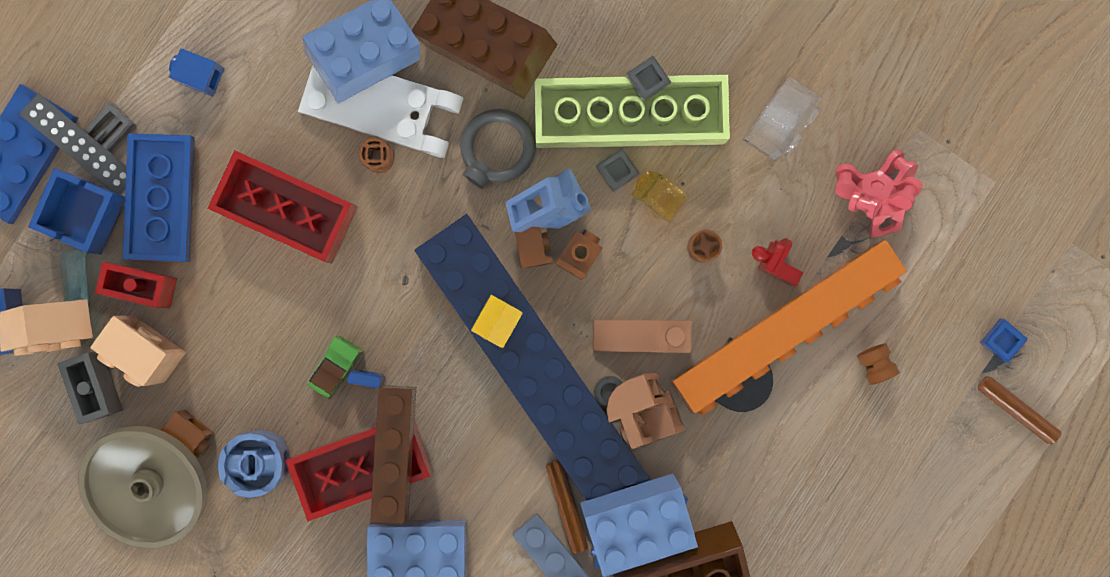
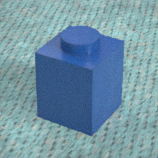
M180 48L178 55H175L170 62L169 78L178 84L213 97L225 68L213 60Z

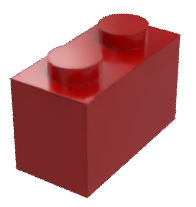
M102 262L95 293L155 308H170L177 278L117 263Z

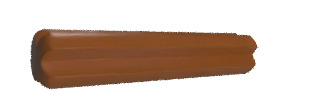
M986 376L978 384L977 388L980 392L1047 444L1053 445L1061 437L1059 429L992 377Z
M556 460L546 464L547 473L573 553H580L588 549V543L565 469L560 461Z

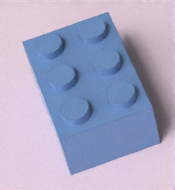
M371 0L302 36L305 54L337 104L420 60V43L392 0Z
M674 474L580 503L603 577L698 547L684 496Z
M406 520L404 524L371 522L367 527V577H467V520Z

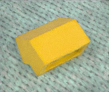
M490 295L471 331L504 348L523 312Z

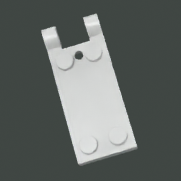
M312 66L298 112L432 156L445 158L449 142L424 135L433 107L459 114L464 98L452 92L437 90L391 75L337 104L316 69ZM413 112L419 113L417 120L411 119Z

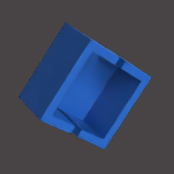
M53 168L28 228L54 239H59L61 242L86 253L102 255L124 205L125 196L72 173Z

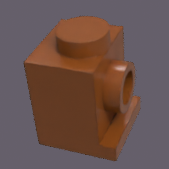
M531 227L522 233L515 232L522 269L553 264L552 256H545V251L551 250L547 232L541 233L540 227Z
M585 229L582 234L575 231L556 261V265L578 279L583 280L603 248L598 245L600 238ZM584 247L587 250V256L583 259L577 258L575 255L576 248Z
M186 410L175 412L161 429V431L172 435L182 442L198 458L203 456L212 443L208 440L214 434L212 430Z

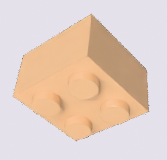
M87 299L24 305L0 312L1 352L13 350L14 356L80 347V340L93 338Z
M113 316L90 347L98 353L97 359L111 368L116 366L125 373L123 375L124 379L137 387L165 383L186 354V351L137 316Z

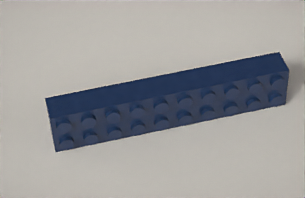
M465 214L414 250L586 501L650 480L644 468L612 422L609 423L608 416L468 214ZM490 295L523 312L504 348L471 331Z

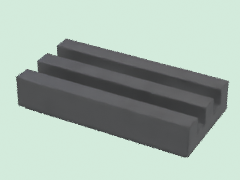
M111 102L84 129L92 137L114 114L116 117L94 138L101 145L123 123L102 145L110 153L136 126L133 121L129 120Z

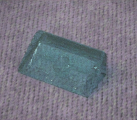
M79 249L60 253L64 302L87 299L90 313L86 253Z

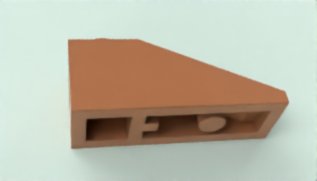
M593 320V351L691 353V321Z

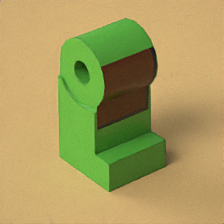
M341 336L333 338L328 351L307 386L327 399H331L364 352Z

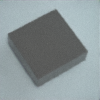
M651 56L626 73L627 79L643 102L671 84L670 79L654 56Z
M622 148L596 165V168L613 192L640 174Z

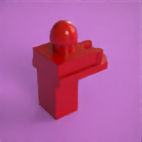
M784 238L780 242L777 240L775 242L771 241L767 250L763 246H756L752 249L751 254L753 258L758 262L761 261L758 269L790 286L797 287L804 272L784 262L792 247L791 240Z

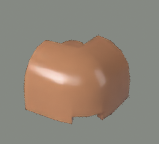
M656 373L642 374L625 381L616 387L609 397L607 406L608 421L610 423L620 420L622 436L626 443L629 444L631 450L686 431L670 389L663 391L657 382L660 379Z

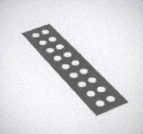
M39 93L19 113L21 117L110 190L118 194L124 190L126 186V165Z

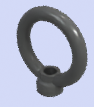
M503 109L488 110L474 117L464 129L461 137V155L467 166L463 176L477 187L483 189L488 182H508L522 175L531 165L536 149L535 137L529 124L516 113ZM491 122L508 123L515 127L522 137L523 151L520 159L512 167L505 170H491L487 165L477 160L474 155L473 141L476 133L484 125Z

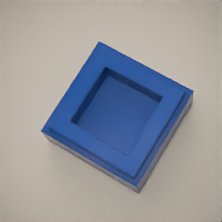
M999 319L980 343L1004 363H1009L1028 338L1005 319Z
M355 369L349 372L347 383L379 389L380 386L384 385L385 376L380 373Z

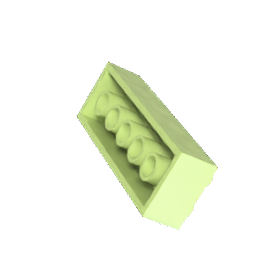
M728 75L668 76L671 84L645 102L642 101L627 77L537 78L535 81L536 148L725 144L730 139Z

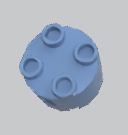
M261 429L236 436L224 446L220 453L218 461L220 479L237 496L247 498L263 496L283 483L289 473L286 460L290 458V453L286 441L280 435Z

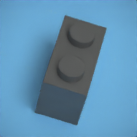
M87 352L57 363L78 424L92 422L123 411L108 366L97 359L98 353Z

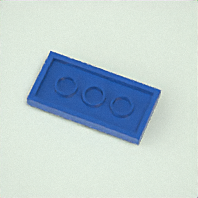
M23 84L18 86L0 115V219L8 224H14L60 149L19 115L38 94ZM45 98L58 110H60L64 115H66L70 120L76 123L78 117Z
M128 133L122 260L190 262L195 137L191 135Z

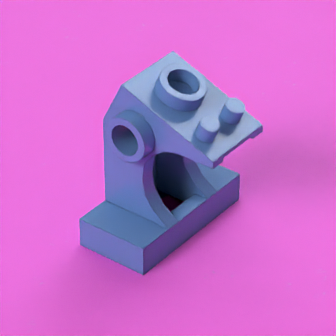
M570 168L555 177H547L505 202L512 232L521 233L531 227L560 229L592 210L587 196L582 192ZM540 195L543 207L538 205L533 199Z

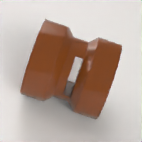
M369 138L359 148L360 161L372 172L382 173L392 167L395 158L394 152L382 139Z
M711 230L697 232L689 239L687 244L689 256L694 261L700 263L716 259L722 250L720 236Z
M887 343L871 347L857 355L860 364L866 366V378L870 385L884 382L900 373L897 365L889 359L890 350Z

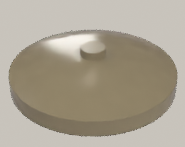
M127 426L113 430L100 438L87 451L80 465L78 485L80 497L86 511L104 532L125 544L140 548H159L171 545L184 538L197 524L204 512L207 502V484L204 472L193 453L182 442L164 431L146 426Z

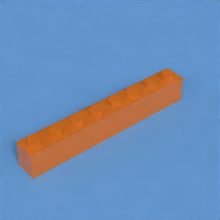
M886 240L878 242L672 379L670 383L690 413L695 414L699 411L701 415H704L717 406L716 399L724 394L727 397H731L744 388L742 385L743 381L751 376L756 380L770 371L768 365L778 358L780 362L785 361L797 352L794 348L803 341L807 345L823 335L821 332L822 328L830 323L833 327L839 325L849 318L847 314L849 310L855 306L860 310L875 300L873 294L882 288L887 292L901 283L899 277L906 273L907 270Z

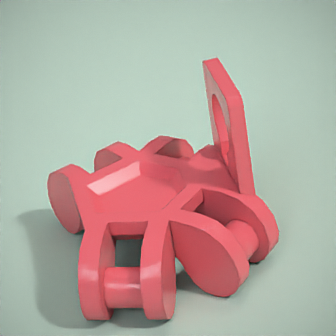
M899 149L893 151L880 170L862 174L850 164H842L836 168V178L838 181L835 183V193L843 199L850 200L848 210L855 213L858 209L867 212L866 217L871 219L870 235L872 238L894 233L902 229L905 211L911 209L915 202L914 197L919 195L923 184L919 179L913 177L917 172L918 165L914 161L908 162L904 159V153ZM896 169L900 172L895 179L889 176ZM891 217L894 220L891 225L879 228L885 222V218Z

